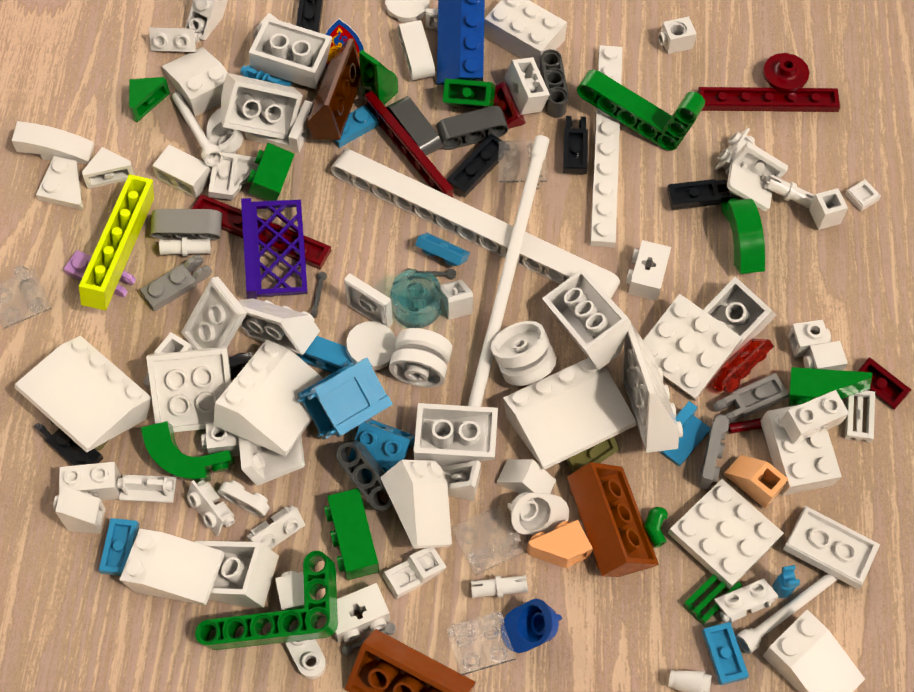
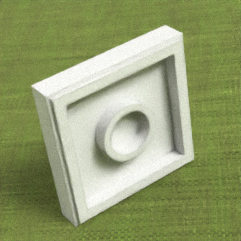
M349 273L344 279L347 306L371 321L384 324L390 328L393 324L391 299Z

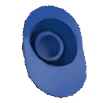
M541 599L529 600L507 613L501 627L502 640L505 646L512 652H527L545 642L551 641L556 636L562 616L556 614Z

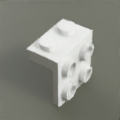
M747 141L731 160L727 188L732 194L743 199H753L757 208L767 211L770 208L772 191L764 188L765 182L771 174L781 179L787 172L788 165Z

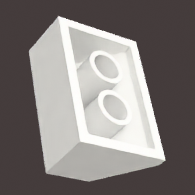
M266 17L249 51L250 66L258 72L261 70L265 74L268 73L274 77L317 89L325 72L332 37Z
M227 73L221 94L222 127L288 140V136L296 121L303 95L294 87Z
M254 298L237 300L247 312L240 328L249 338L261 342L269 340L290 349L292 352L303 355L320 332L314 323L315 319L313 316L305 311L297 312L288 306L274 305L268 300L260 301Z

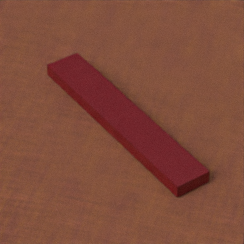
M698 87L697 91L705 99L702 111L839 112L840 109L838 88H800L796 91L786 92L775 88Z
M371 90L366 93L365 105L378 119L382 130L429 187L453 198V187Z
M200 194L191 209L220 211L222 213L221 230L243 238L242 210ZM272 222L269 224L278 233L284 228ZM264 229L258 235V238L266 245L275 237L267 229ZM288 229L282 236L292 244L298 238V233ZM304 236L305 263L321 270L332 251L331 246ZM279 239L271 247L273 251L280 254L288 248ZM292 250L287 255V257L297 261L300 260V256Z

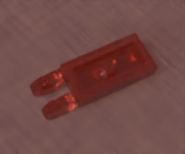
M751 339L713 378L711 383L712 389L716 392L724 390L726 393H733L735 389H738L740 387V379L747 377L751 373V369L758 362L764 360L767 357V353L774 347L770 339Z

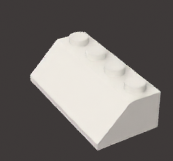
M583 268L542 298L556 320L598 370L620 355L631 321Z

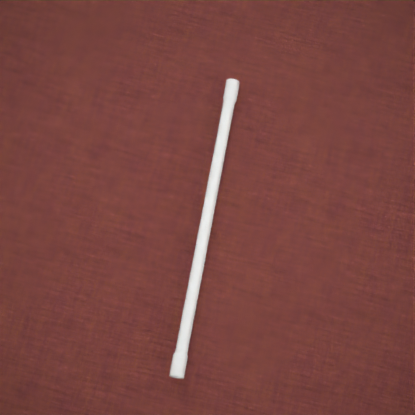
M543 135L536 136L533 144L531 161L468 406L481 407L494 356L491 344L501 329L540 171L550 141L548 137Z

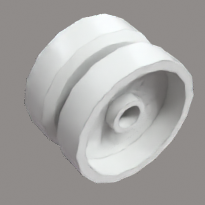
M524 321L515 323L499 332L492 341V353L497 364H499L505 381L511 385L524 386L540 381L550 374L556 365L557 358L549 343L547 334L543 326L537 322Z
M420 328L402 330L396 339L395 352L390 360L389 371L400 381L412 386L422 388L441 386L445 381L447 364L450 362L453 346L448 339L430 330Z

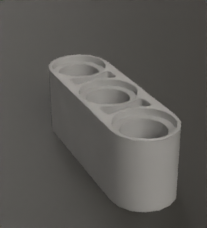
M155 209L152 211L150 236L164 240H179L182 237L217 240L221 237L222 213L212 209Z

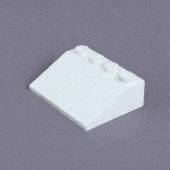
M630 323L624 341L622 380L637 421L645 451L650 453L678 449L679 438L683 437L681 422L676 421L675 405L669 401L668 385L663 384L661 367L657 368L653 355L632 323Z
M78 336L60 345L21 378L14 387L86 453L146 420L152 400L149 394L82 336Z
M266 340L215 402L213 426L286 456L312 420L304 403L297 401L300 399L297 393L320 381L323 377L290 349Z
M589 358L503 397L507 420L543 470L637 425L636 419L605 366L598 370Z

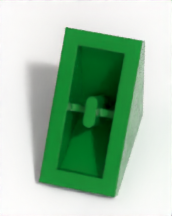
M164 77L129 79V107L135 122L140 121L170 94L167 80Z

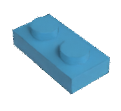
M364 105L349 114L341 139L333 141L340 148L378 127L379 121L370 109Z
M430 233L418 236L415 246L422 248L423 253L430 256L437 255L451 266H459L465 263L470 255L469 251Z
M110 519L99 567L101 574L121 576L138 534L140 525L138 521Z
M728 622L704 628L702 634L719 685L722 686L747 679L749 674L731 623Z

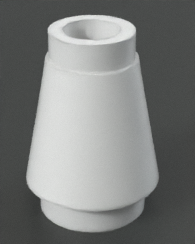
M671 670L668 687L680 692H710L712 675L705 674V671Z

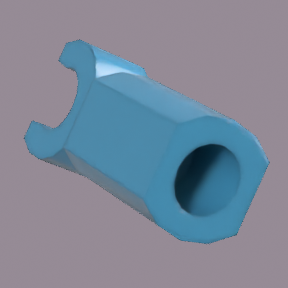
M795 565L782 567V573L773 583L772 587L777 593L778 598L789 597L795 588L800 585V580L796 579L794 574Z

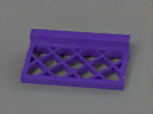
M241 198L247 299H257V297L307 294L301 199L251 202V198ZM296 207L297 214L290 221L281 214L285 208ZM257 209H268L273 214L264 222L257 216ZM276 217L286 224L279 233L269 226ZM289 228L298 233V238L292 244L282 236ZM264 229H267L275 236L267 245L258 238V235ZM278 239L288 247L280 256L271 249ZM291 250L300 256V260L294 267L284 260ZM266 252L276 259L269 268L260 262V258ZM279 263H282L290 270L282 279L272 272ZM294 273L301 279L302 287H290L285 281ZM267 275L278 282L271 289H262L261 281Z

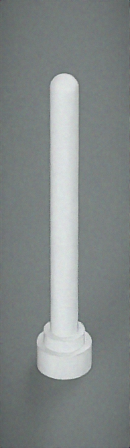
M175 92L172 95V99L202 147L201 157L205 164L210 167L219 165L223 160L222 152L216 145L210 144L181 94Z
M827 573L755 629L742 630L735 636L739 647L745 653L751 654L759 648V643L763 636L838 579Z

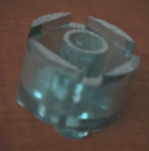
M411 269L402 272L394 279L390 297L393 316L399 323L406 326L407 329L423 328L432 324L440 316L441 285L433 274L427 271L423 273L417 272V269Z

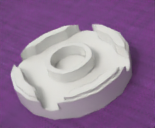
M385 0V8L388 15L392 18L394 17L400 22L408 23L421 20L424 17L426 9L430 8V0Z
M375 321L363 322L356 325L349 332L346 340V352L354 364L364 358H368L372 369L380 370L390 364L392 354L395 352L397 338L393 331L384 324Z

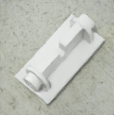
M149 27L151 51L196 52L195 42H199V34L195 33L194 29Z
M749 128L741 133L737 131L728 141L730 144L728 149L723 150L718 156L719 163L714 170L723 167L725 173L729 175L731 160L747 141L755 145V139L752 136H747Z
M123 475L122 478H118L117 483L118 489H121L119 501L173 503L177 477Z
M194 480L191 481L186 496L190 506L198 511L206 527L211 529L216 536H219L223 525L230 527L234 524L233 512H231L224 501L216 505L214 504V502L219 501L220 496L209 482L202 480L196 484Z
M293 505L290 507L285 506L284 509L270 517L273 521L272 524L269 525L267 521H264L256 528L251 529L247 538L250 542H262L268 548L273 549L276 545L303 528L305 523L297 507Z
M763 578L715 599V602L722 610L720 612L722 621L724 623H733L735 620L747 616V610L754 613L765 607H771V603L775 602V598H778V595Z

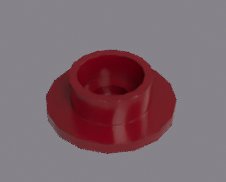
M779 53L769 57L763 69V75L768 84L777 90L786 92L796 91L804 87L808 82L810 73L808 65L803 59L789 53Z

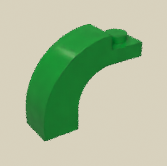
M733 198L728 202H722L721 212L729 221L733 234L734 266L740 274L764 272V234L753 199L743 200L740 198Z
M168 421L141 427L144 444L152 459L165 471L179 479L190 482L193 480L195 482L202 480L205 482L211 481L209 470H213V473L223 472L229 469V465L235 464L233 453L230 450L201 457H191L183 454L176 444L173 426Z

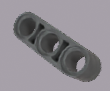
M549 49L542 53L540 62V74L550 94L545 108L549 116L560 118L567 111L568 89L562 56L558 51Z
M406 96L386 107L426 156L442 148L439 135L410 97Z
M491 106L440 120L436 125L442 147L446 150L483 142L491 133L499 138L508 132L502 108L499 106Z
M351 440L340 445L336 452V458L370 505L379 511H384L393 506L390 497L388 503H384L379 499V491H386L380 478L385 472L364 444L357 440ZM348 447L355 449V460L348 458L346 454ZM364 468L372 472L373 479L371 482L364 479L362 474Z

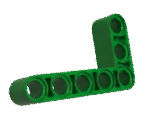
M593 69L586 73L577 87V94L583 100L668 151H673L679 146L705 105L703 96L691 91L685 94L674 113L670 115L600 71Z
M312 551L306 555L303 563L304 608L204 620L196 628L195 637L197 641L212 650H225L331 637L338 627L335 563L321 551ZM324 561L323 569L315 572L316 564ZM325 588L324 597L316 600L317 592ZM326 616V624L322 628L317 629L318 620ZM298 619L297 629L290 632L291 622ZM271 623L270 631L263 635L262 629L264 625ZM240 626H243L244 630L242 635L236 638V630ZM216 629V636L213 640L209 641L208 636L210 632Z

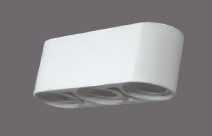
M422 21L398 24L399 37L412 81L434 77L435 66Z

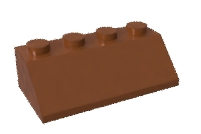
M590 462L567 476L570 492L577 504L579 517L584 524L587 538L596 558L597 568L602 576L621 577L659 565L623 467Z
M375 629L361 645L345 690L349 692H472L476 682Z

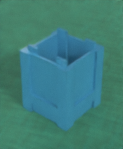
M364 358L355 364L353 362L349 363L297 393L300 397L297 401L304 403L318 428L319 434H317V437H322L323 440L332 435L342 436L393 405L373 371L368 358Z

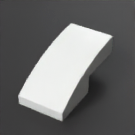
M424 548L410 555L407 561L385 571L382 577L395 599H398L446 569V565L435 548Z

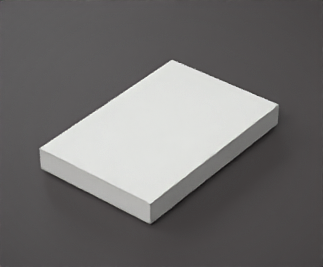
M213 277L210 279L181 333L194 350L228 347L247 312L221 279Z
M804 506L783 550L859 590L863 585L880 544Z

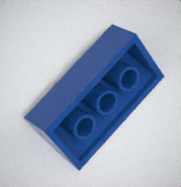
M438 0L437 85H444L445 78L483 81L485 0Z

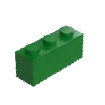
M356 488L328 495L329 505L324 506L327 522L333 521L335 530L330 531L333 546H339L341 556L336 557L340 573H346L347 581L379 573V564L360 490Z

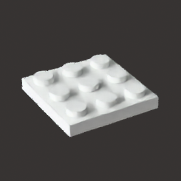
M679 294L644 338L643 342L653 355L657 368L661 367L663 377L696 401L741 343L742 337Z
M218 347L147 355L155 424L168 421L173 426L174 432L206 429V424L214 423L215 402L232 383L228 348Z
M723 479L708 491L668 531V534L706 569L717 576L728 589H731L784 534Z

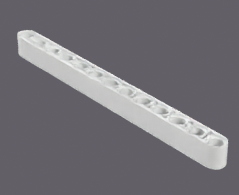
M344 149L332 165L330 170L338 179L506 258L514 226L350 149ZM525 232L517 262L518 265L560 285L583 268L601 289L612 298L620 284V279L614 273Z

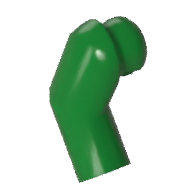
M663 507L652 508L648 512L644 528L655 548L667 542L660 529L664 519L668 517L667 510Z

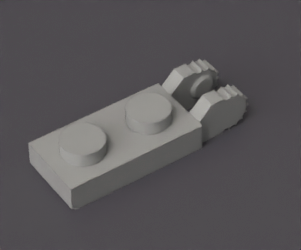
M195 255L187 259L184 265L182 263L140 289L141 294L154 311L159 310L195 288L198 283L205 280L212 273L211 268L207 265L195 270L204 262L201 255Z
M774 373L731 392V395L718 400L713 407L715 411H721L734 403L737 409L724 415L728 418L730 424L741 417L745 418L787 399L789 393L777 374Z
M717 415L710 428L698 483L700 489L709 490L711 483L717 482L720 467L716 466L717 458H722L725 443H721V441L725 439L729 428V420L724 415Z

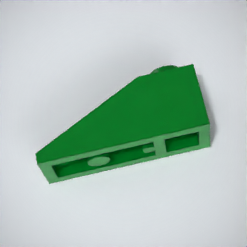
M361 50L359 52L362 97L365 98V94L372 90L385 105L398 93V78L379 61Z
M791 367L789 407L804 404L834 390L837 391L841 399L869 390L872 373Z

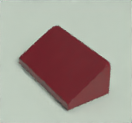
M503 81L495 87L494 106L502 108L508 129L526 124L523 115H520L507 83Z
M870 357L857 371L872 373L869 390L875 392L876 396L894 410L912 391V389Z

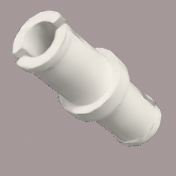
M773 174L768 177L764 186L765 189L783 196L784 200H792L805 206V208H810L815 194L797 187L796 183H788Z
M182 237L179 240L160 239L159 251L160 255L182 254L183 257H188V254H211L210 238L188 239V237Z
M501 575L495 576L496 579L471 581L473 599L498 595V598H503L505 594L528 593L526 575L501 578Z

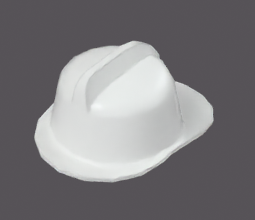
M221 107L217 109L208 121L206 137L210 144L216 145L221 152L236 154V151L243 143V134L239 130L222 127Z
M524 492L516 496L512 503L507 505L510 510L512 526L521 534L535 535L539 532H545L546 534L555 530L558 524L568 521L569 518L567 502L553 494Z

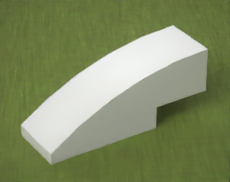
M17 121L12 137V143L16 152L40 154L42 160L52 161L53 156L75 160L77 163L88 164L94 148L93 141L57 128Z

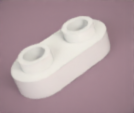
M231 480L230 483L223 482L218 490V494L222 498L257 517H265L270 509L267 504V498L257 492L251 494L245 491V488L234 480Z
M298 624L289 628L290 632L295 631ZM316 639L286 643L300 674L304 678L317 679L322 676L326 669V660ZM313 658L316 660V664L311 667L307 666V660Z

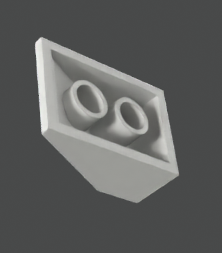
M204 47L162 66L163 71L178 93L181 94L195 117L221 104V94L228 72Z
M734 277L703 309L742 337L741 343L729 358L757 336L777 315L737 277Z
M418 403L414 460H434L440 466L477 460H494L498 408Z
M400 460L380 478L413 548L449 547L452 545L448 485L442 468L434 460Z
M139 529L119 580L135 593L206 605L225 553L221 550L164 532Z
M195 541V543L221 550L225 553L208 600L241 607L264 608L279 555L262 542Z
M808 610L763 655L798 692H853L865 680L831 632Z

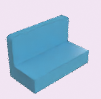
M319 336L315 337L303 355L296 353L306 364L329 373H333L352 363L347 355L346 346Z
M690 401L676 416V421L681 422L683 437L679 438L678 449L658 451L677 466H681L710 432V427L695 417L698 407Z

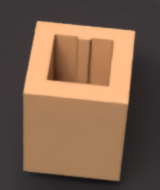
M740 455L723 474L765 509L781 493L788 481L786 476L767 461Z
M578 520L571 523L569 521L562 522L555 527V530L546 534L545 532L535 534L530 538L527 546V552L530 556L564 568L590 558L593 549Z

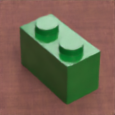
M445 78L443 103L452 106L475 108L494 106L496 85L492 82Z
M267 143L265 150H259L254 163L258 164L257 170L252 169L247 183L251 184L248 193L266 201H277L295 154Z

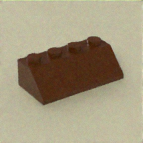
M348 39L332 56L329 66H326L323 82L319 84L318 95L314 98L312 111L306 119V126L310 129L313 139H341L361 83L360 60L354 39Z

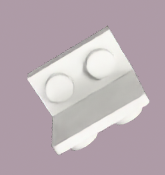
M301 436L286 456L239 437L241 470L257 486L305 466Z

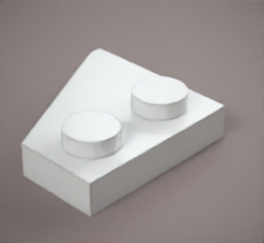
M222 152V162L212 167L208 197L233 200L247 183L251 170H257L258 164L254 163L256 157Z
M53 156L36 193L37 199L82 210L83 202L81 199V183L79 181L80 174L77 161Z

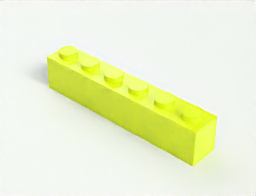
M128 175L79 284L81 305L107 310L154 201L152 179Z

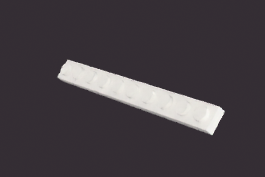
M600 45L598 71L621 84L622 47ZM596 108L590 246L615 248L620 122Z

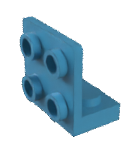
M370 418L359 425L355 440L364 444L386 473L400 460L405 459L408 449L414 446L415 435ZM353 448L349 455L351 460L356 459V451ZM364 468L362 472L364 479L372 481V472Z

